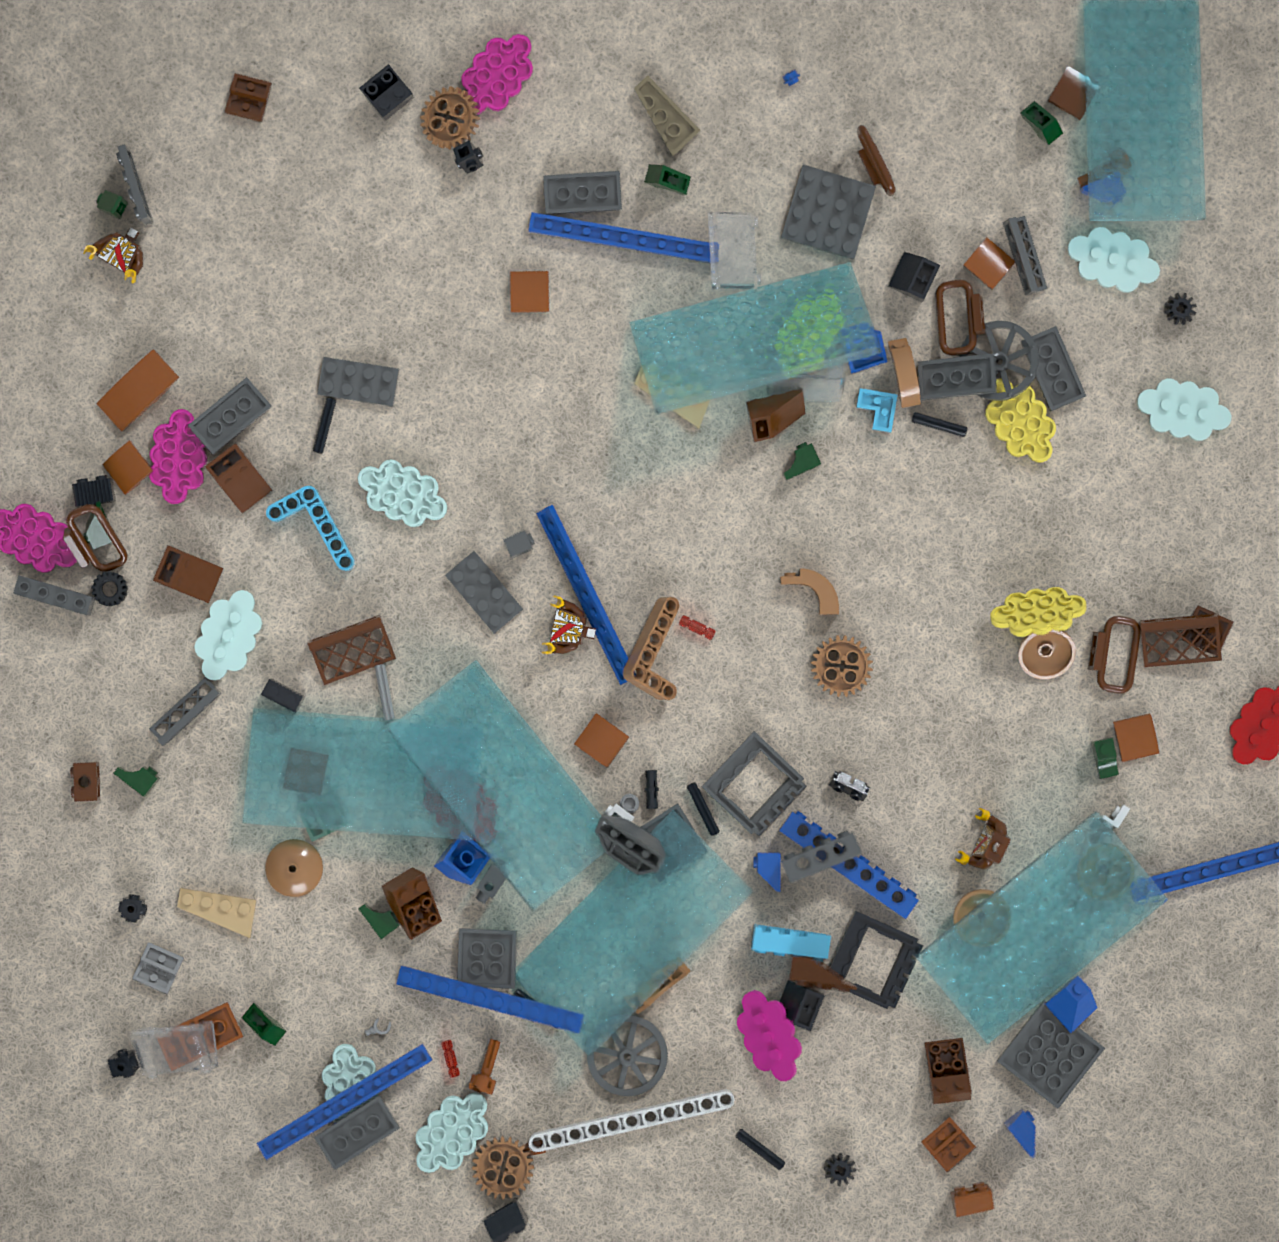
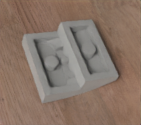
M148 942L132 980L168 995L184 957Z

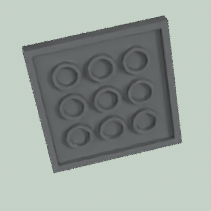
M803 164L781 238L854 260L876 186Z
M1043 1000L997 1059V1062L1059 1109L1105 1050V1047L1079 1027L1070 1033L1046 1007V1001Z

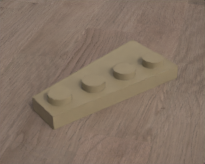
M648 75L634 88L672 157L679 153L701 132Z

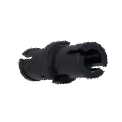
M645 770L646 788H644V792H646V809H658L657 796L659 787H657V770Z

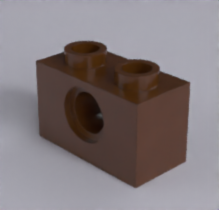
M99 762L73 763V767L70 768V776L74 778V786H71V797L74 798V802L101 800ZM84 776L89 779L87 787L81 785V779Z

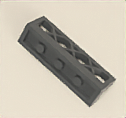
M1026 217L1007 219L1003 222V226L1025 295L1048 289ZM1017 222H1021V223H1022V226H1023V231H1022V233L1020 232V229H1019V226H1018V223H1017ZM1023 240L1028 243L1029 248L1027 252ZM1029 259H1031L1034 262L1035 266L1033 270L1031 268ZM1035 277L1039 279L1041 287H1037Z
M204 677L149 729L158 738V742L165 746L222 693L207 677ZM206 682L212 690L206 696H200V687ZM189 697L197 698V703L192 709H185L186 700ZM175 710L183 711L182 718L178 722H171L172 713ZM167 717H169V722H165L164 720ZM161 723L168 724V731L161 736L156 728Z

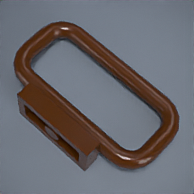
M859 125L857 135L863 149L857 153L873 185L876 186L881 183L886 194L893 196L896 188L892 176L867 128L864 125Z
M965 280L943 282L938 286L935 295L940 349L943 353L951 356L970 353L976 346V334L978 336L986 335L983 297L979 293L973 294L972 286ZM962 287L966 293L969 343L964 347L949 348L946 342L943 292L946 289Z
M84 505L69 512L66 518L68 527L64 530L63 539L81 568L88 566L89 562H91L95 569L107 572L119 568L126 563L128 558L127 551L98 507ZM88 512L93 513L117 549L120 558L108 564L100 563L76 526L74 519Z
M1113 616L1106 621L1103 632H1093L1088 670L1098 671L1097 683L1104 691L1125 693L1133 686L1141 628L1135 619ZM1114 624L1129 625L1133 628L1127 678L1123 686L1107 684L1104 678L1111 629Z

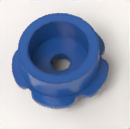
M795 69L782 76L784 84L788 83L791 86L797 83L800 74Z

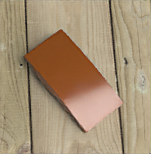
M153 349L130 369L96 404L122 432L153 403L157 402L180 377Z
M228 1002L156 1035V1039L171 1071L244 1037Z

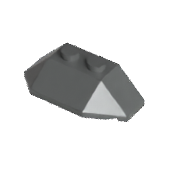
M609 815L601 816L595 833L599 836L600 843L609 857L636 875L659 872L666 858L659 839L628 819Z

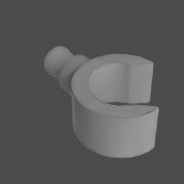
M377 1018L374 1025L370 1029L365 1030L366 1035L369 1036L375 1033L383 1035L388 1033L391 1029V1021L388 1024V1028L385 1031H381L377 1027L379 1018Z

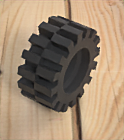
M115 572L99 574L93 580L94 584L91 586L94 599L105 606L119 605L128 594L126 580ZM111 581L116 584L117 592L115 595L108 597L103 593V586L106 582Z

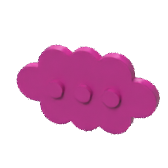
M523 34L513 35L508 41L497 37L491 39L486 45L485 52H480L474 56L473 67L463 72L461 82L468 95L474 97L472 101L478 103L474 107L480 110L477 114H481L487 107L493 111L505 109L509 103V97L517 96L522 89V82L531 77L533 65L528 56L531 53L532 45L527 36Z
M185 409L174 411L170 416L169 424H161L156 427L153 432V440L156 445L152 447L149 453L150 459L153 462L151 468L154 470L149 475V478L153 484L162 487V496L171 504L182 503L187 497L188 490L197 489L202 485L204 474L201 469L207 463V455L203 450L205 446L188 428V425L195 418L192 413Z
M20 504L16 506L13 512L0 509V550L9 555L14 554L19 563L24 565L32 564L34 569L42 573H49L56 565L67 568L75 565L77 562L63 539L64 530L68 527L65 523L55 522L53 516L47 512L37 513L36 509L29 504Z
M750 991L742 998L744 1012L737 1018V1027L745 1035L744 1046L749 1052L753 1053V1063L756 1068L764 1072L771 1070L774 1077L779 1081H789L796 1075L797 1071L794 1060L799 1058L802 1053L801 1043L794 1037L795 1027L790 1020L786 1019V1010L779 1001H767L764 994L760 991Z

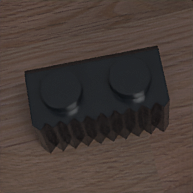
M107 475L95 477L96 480L88 481V478L76 480L77 483L72 484L75 507L95 505L98 501L101 504L116 502L113 479L107 478Z
M274 679L268 680L261 693L262 696L294 713L298 712L305 698L298 691L291 690V688L284 686L281 682L274 681Z

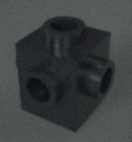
M470 140L453 148L457 167L459 169L462 168L467 174L484 166L481 159L484 157L479 147L476 148Z
M129 894L128 897L123 898V901L119 902L118 907L121 918H126V922L133 923L143 919V916H146L147 913L146 899H140V895ZM130 905L134 907L133 913L129 912Z
M127 1049L118 1050L107 1060L112 1078L121 1076L123 1078L132 1077L140 1068V1059L136 1055L135 1049L129 1051Z

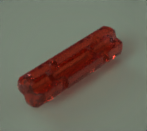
M683 615L679 621L680 626L684 628L689 627L688 630L701 636L703 634L709 640L713 639L716 632L714 629L706 628V625L694 619L691 621L688 616Z
M442 1041L441 1045L445 1051L444 1057L447 1068H449L450 1078L460 1075V1072L456 1066L458 1064L455 1052L452 1050V1041Z

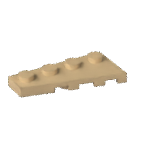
M642 366L634 385L695 427L700 428L713 394L712 392Z
M180 888L177 907L251 938L257 900Z

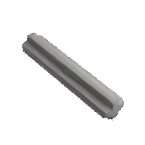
M384 664L376 665L375 672L385 721L393 720L395 716L386 668Z

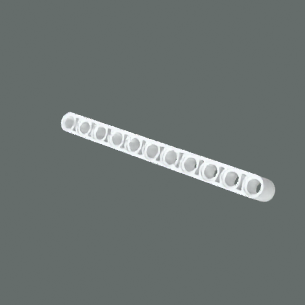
M723 1089L533 1133L529 1139V1147L532 1151L541 1152L724 1110L734 1104V1096L730 1090ZM724 1094L731 1097L730 1102L727 1104L720 1101V1097ZM710 1099L712 1105L709 1108H704L701 1105L702 1100ZM685 1103L693 1105L691 1112H685L682 1109ZM667 1107H671L675 1111L670 1117L664 1114V1109ZM649 1111L654 1112L656 1115L652 1121H648L645 1118V1114ZM627 1117H636V1124L629 1125L626 1122ZM615 1120L618 1123V1127L610 1129L607 1123ZM595 1124L600 1130L598 1133L592 1134L589 1132V1126ZM578 1129L581 1135L578 1138H573L570 1135V1131ZM558 1133L561 1135L562 1140L554 1142L551 1139V1135ZM536 1137L541 1138L543 1144L539 1147L534 1146L532 1140Z

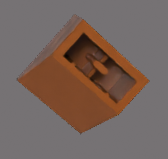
M984 1182L974 1183L973 1187L965 1188V1186L955 1187L954 1191L950 1192L956 1217L994 1210L992 1189L988 1184H984Z

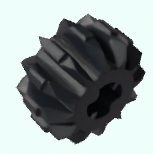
M1176 293L1175 298L1172 296L1168 298L1170 303L1166 302L1164 304L1166 308H1169L1164 311V314L1170 313L1171 316L1167 320L1170 321L1174 318V325H1177L1179 320L1181 325H1185L1186 320L1191 322L1193 319L1190 315L1195 316L1197 313L1191 310L1197 307L1196 304H1190L1193 301V297L1187 300L1186 293L1182 297H1180L1179 293ZM1179 304L1181 305L1180 307H1184L1182 313L1176 310Z
M841 1152L838 1154V1159L832 1154L833 1161L826 1159V1163L830 1166L823 1167L824 1171H830L825 1174V1177H832L830 1179L831 1184L836 1180L838 1186H841V1180H844L846 1185L849 1184L846 1178L848 1177L853 1180L854 1176L850 1173L856 1172V1168L851 1167L855 1164L854 1160L849 1161V1155H846L843 1159ZM838 1165H840L841 1167H845V1169H843V1173L841 1174L839 1173V1171L835 1172V1170H837L836 1167Z

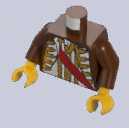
M131 227L125 236L117 232L109 234L94 244L87 245L83 254L86 252L91 253L89 256L90 260L97 253V257L125 273V281L128 277H132V283L136 282V276L144 266L142 248L134 243L140 233Z
M554 595L553 597L557 598L558 601L556 604L550 603L551 606L556 607L550 643H542V645H547L548 650L542 652V654L569 653L576 650L579 645H582L583 638L594 640L596 635V628L586 626L587 619L584 618V612L576 604Z
M979 808L982 811V816L975 815L976 819L987 821L971 857L963 851H958L963 856L961 859L955 858V860L962 865L968 863L970 866L984 870L993 864L1001 862L1011 839L1007 835V826L1004 822L993 815L990 816L988 810Z

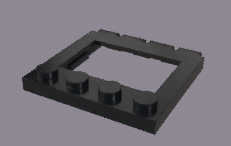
M855 910L830 968L846 978L868 927L890 939L903 942L880 995L857 983H852L857 987V990L850 989V993L885 1009H888L889 1006L896 1008L901 996L895 994V991L903 992L908 978L904 977L903 973L911 975L916 963L915 960L911 959V955L919 957L924 945L917 943L918 938Z

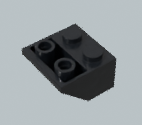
M389 64L359 87L360 91L384 121L414 98L413 93Z
M904 252L888 287L923 302L940 265L922 256Z
M787 980L779 1002L786 1010V1019L790 1020L793 1025L811 1032L825 995L819 991L796 985V982Z
M515 1199L484 1217L483 1223L492 1242H505L512 1233L515 1232L517 1235L526 1229L528 1217L519 1201Z

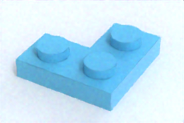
M859 389L856 408L875 411L872 430L892 432L898 394Z

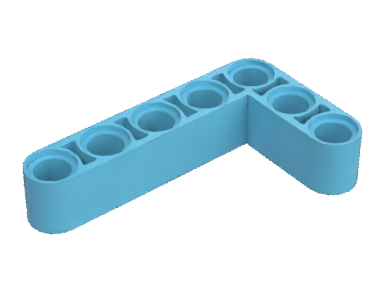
M305 486L267 508L266 515L273 522H280L306 508L338 568L343 571L353 569L355 566L354 557L319 492L314 487ZM307 490L314 491V497L311 500L305 499V492ZM291 499L297 500V506L294 509H289L288 502ZM316 507L323 508V514L320 517L314 515ZM274 508L280 509V516L278 518L271 516V511ZM327 523H330L333 527L329 534L323 532V526ZM335 540H339L342 544L341 548L337 551L332 549V543ZM344 557H349L351 564L346 568L342 567L341 560Z

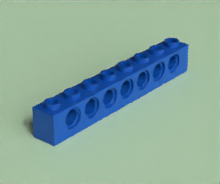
M791 811L779 829L780 832L803 848L809 845L816 847L813 845V839L816 836H821L823 839L829 837L831 840L836 839L830 833L827 836L822 833V827L815 822L812 824L806 822L805 819L807 817L799 811L796 813ZM800 825H805L808 828V832L804 836H800L797 833V828ZM838 843L834 845V847L839 849V854L843 852L844 846L842 847ZM819 850L815 856L823 861L826 858V853L823 850ZM862 855L859 858H852L855 861V865L851 869L845 867V861L832 866L837 872L905 919H907L919 901L915 898L917 896L915 892L909 888L905 891L899 887L901 885L899 881L893 877L889 880L884 876L885 871L877 866L875 868L869 866L868 863L870 861ZM864 869H868L871 873L870 878L867 880H863L860 877V873ZM880 880L886 882V888L883 891H879L876 888V884ZM896 891L902 893V899L898 902L892 900V894Z

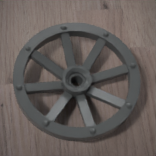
M1009 321L985 323V332L995 355L996 375L1000 372L1006 392L979 394L978 396L992 401L1014 398L1030 386L1037 374L1039 367L1038 348L1031 335L1015 323ZM993 329L1010 330L1002 351L998 349L992 333ZM1016 333L1020 334L1029 346L1007 356ZM969 335L967 336L961 347L968 345ZM976 347L971 351L977 355L989 354ZM1031 352L1029 371L1010 363ZM967 354L959 355V357L967 356ZM999 360H1003L1001 365L997 364ZM1007 369L1026 376L1013 389L1010 386L1006 372Z
M619 1015L602 1023L593 1033L587 1050L588 1067L595 1081L608 1092L619 1096H635L650 1090L663 1076L668 1060L667 1045L662 1033L653 1023L636 1015ZM622 1022H632L627 1046H624L612 1027L613 1025ZM637 1024L646 1027L654 1034L637 1047H632ZM606 1029L620 1049L619 1051L596 1045L597 1040ZM656 1040L658 1041L661 1059L637 1055ZM594 1051L615 1056L618 1059L597 1070L594 1062ZM626 1053L631 1055V1058L628 1060L624 1058ZM635 1062L659 1065V1068L655 1075L647 1081ZM622 1064L618 1087L611 1085L602 1078V1075ZM628 1066L632 1068L642 1086L631 1089L623 1088Z

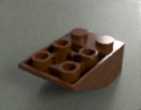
M802 389L773 394L746 402L749 425L754 442L774 438L806 414Z
M236 443L205 466L242 514L273 491Z
M167 545L153 581L210 603L224 568Z
M412 867L381 886L389 906L410 940L442 922L423 872Z
M792 957L790 980L796 981V985L807 988L817 987L823 990L834 989L850 993V989L857 990L855 985L825 963L812 958Z
M963 1038L925 1042L933 1105L971 1100L972 1089Z

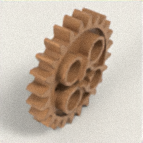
M449 86L448 90L442 87V93L436 90L435 97L429 95L431 101L424 102L427 105V109L422 108L421 110L425 112V115L420 116L421 119L425 120L420 126L426 128L423 131V134L428 135L426 139L432 141L433 145H438L442 149L446 147L451 150L452 146L454 148L459 146L458 143H465V139L471 141L469 135H476L473 128H479L475 121L480 120L476 116L480 110L474 108L478 103L472 101L474 97L468 95V92L465 90L462 91L458 87L455 89ZM447 102L446 109L442 110L443 104ZM463 107L464 111L459 115V111ZM436 113H441L449 117H455L457 119L464 120L465 122L459 123L451 119H445L443 117L436 116ZM441 121V126L437 129V123ZM458 126L457 132L453 133L454 128Z
M837 635L836 641H833L830 637L828 638L829 644L823 641L822 645L824 648L817 647L816 649L819 654L812 655L816 658V661H812L811 664L816 665V668L811 669V672L817 673L813 679L820 680L817 686L824 685L823 692L830 689L829 695H832L834 691H836L837 697H840L841 692L847 697L848 691L855 695L854 689L857 688L861 691L860 684L867 685L864 679L871 678L867 674V671H873L872 668L868 667V664L873 663V661L867 660V657L871 654H865L864 651L867 647L860 648L861 641L855 644L854 637L847 641L846 635H844L842 640ZM831 650L838 652V659L836 661H831L828 658V653ZM850 652H854L857 655L858 659L855 663H850L847 660ZM841 661H844L845 665L858 666L859 669L845 668L841 672L840 668L825 666V663L840 664ZM829 669H833L836 672L834 680H829L826 677V672ZM848 671L855 674L853 682H848L845 679V674Z
M504 1136L501 1137L500 1141L494 1137L493 1143L489 1140L486 1141L487 1147L480 1145L482 1152L476 1151L475 1154L479 1158H473L472 1160L477 1164L472 1166V1170L477 1171L473 1174V1178H479L476 1185L482 1183L481 1191L488 1189L487 1196L493 1192L494 1199L497 1198L498 1194H501L502 1200H504L505 1194H508L511 1199L512 1192L519 1195V1188L525 1191L524 1183L530 1184L531 1181L527 1177H533V1173L529 1171L534 1169V1165L529 1164L533 1161V1158H527L530 1150L524 1152L525 1144L519 1147L518 1139L512 1143L511 1136L508 1141H505ZM498 1151L501 1154V1159L493 1160L491 1153ZM505 1151H508L505 1165L508 1169L504 1170L501 1184H498L497 1181L500 1174V1167L498 1166L502 1165ZM517 1156L520 1159V1163L512 1165L509 1161L510 1157ZM493 1170L497 1176L494 1179H489L486 1176V1172ZM513 1175L515 1182L508 1184L505 1181V1176Z

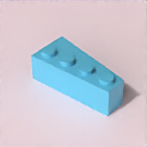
M754 924L751 948L757 953L766 954L767 951L774 952V955L785 956V954H791L796 957L808 956L823 962V959H828L831 935Z

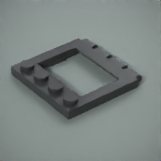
M753 731L701 787L751 834L755 832L758 836H761L768 828L764 821L767 819L772 824L782 813L777 807L780 805L785 810L795 799L790 793L793 791L798 796L807 786L802 782L804 778ZM762 751L768 757V760L781 772L783 771L788 778L749 819L743 813L744 811L731 799L722 794V792Z

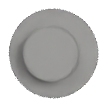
M626 794L620 800V807L628 813H633L639 807V800L633 794Z

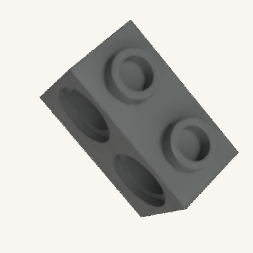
M525 530L503 539L512 559L533 550L532 545L535 544L531 534H526Z

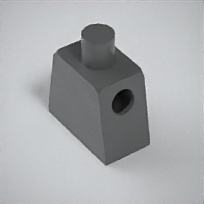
M497 857L478 885L477 889L480 891L476 899L485 904L489 897L494 898L513 867Z

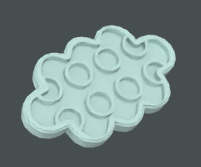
M1098 227L1093 229L1088 237H1074L1068 244V254L1072 259L1079 262L1078 271L1082 278L1086 280L1097 279L1098 283L1105 288L1116 286L1118 290L1128 293L1135 290L1139 283H1152L1160 275V268L1157 262L1148 258V245L1139 239L1130 240L1124 232L1112 234L1108 229Z
M1167 378L1157 385L1156 390H1144L1137 398L1138 409L1150 415L1149 423L1151 427L1157 432L1169 430L1176 438H1183L1188 435L1195 441H1202L1211 435L1212 430L1225 429L1231 422L1230 411L1226 407L1218 405L1219 396L1217 392L1210 387L1199 389L1195 383L1190 381L1179 384L1176 380Z
M390 459L384 461L379 469L368 466L363 468L358 474L359 485L368 491L366 497L368 506L374 511H384L391 520L402 519L410 527H419L426 518L440 520L447 513V503L437 495L439 490L437 481L432 476H421L415 467L407 466L403 468L398 461Z
M240 590L235 592L229 601L223 599L215 601L210 607V618L204 620L201 625L203 635L195 642V652L200 658L204 659L202 672L210 680H220L228 670L239 671L247 664L246 653L251 652L256 646L254 635L259 633L263 623L259 614L253 611L255 599L248 591Z
M350 1044L339 1045L333 1052V1063L327 1065L322 1072V1081L328 1087L325 1091V1100L331 1099L376 1072L374 1061L367 1056L358 1057L356 1049ZM379 1093L364 1101L363 1103L359 1104L358 1106L354 1107L353 1109L349 1110L348 1112L344 1113L343 1115L339 1116L338 1118L334 1119L333 1122L336 1123L350 1113L354 1112L355 1110L365 1105L375 1097L379 1096Z
M473 1092L464 1099L455 1095L448 1096L441 1103L440 1110L430 1113L427 1125L422 1126L417 1131L415 1138L417 1145L421 1148L416 1159L420 1170L431 1173L440 1166L447 1170L457 1169L463 1161V1156L474 1152L477 1144L476 1140L482 1139L488 1132V1123L483 1117L487 1110V1100L482 1094Z

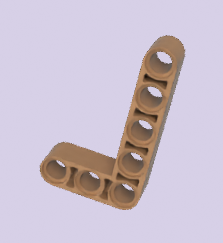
M660 597L656 601L623 670L625 680L658 700H672L677 694L674 684L650 670L679 610V601L675 597Z

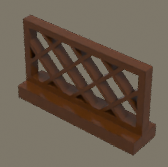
M1218 613L1140 620L1144 667L1222 661ZM1215 627L1216 634L1211 640L1202 634L1206 628ZM1187 629H1193L1198 633L1191 642L1183 636ZM1168 631H1174L1179 635L1172 644L1163 637ZM1145 633H1155L1159 638L1151 645L1146 641ZM1199 636L1208 641V644L1202 650L1193 644ZM1180 637L1189 643L1183 652L1174 646ZM1161 639L1169 645L1163 654L1155 648ZM1211 644L1217 649L1218 656L1209 657L1204 651ZM1191 646L1200 652L1196 658L1192 659L1185 655ZM1171 648L1180 654L1176 660H1170L1165 656ZM1152 649L1161 656L1156 662H1148L1147 655Z
M381 615L309 640L307 643L324 685L396 659ZM381 628L383 634L380 642L370 638L372 631ZM357 636L366 639L362 649L352 644ZM368 640L378 644L375 654L364 650ZM343 643L348 645L344 655L334 651L336 644ZM380 646L387 648L391 656L386 658L377 656ZM350 647L361 651L357 661L346 656ZM324 649L330 652L326 662L318 658L317 651ZM332 653L343 658L339 667L328 663ZM362 653L373 657L370 664L364 665L359 662ZM345 659L355 663L353 669L349 672L341 669ZM326 666L337 670L334 677L326 679L324 674Z

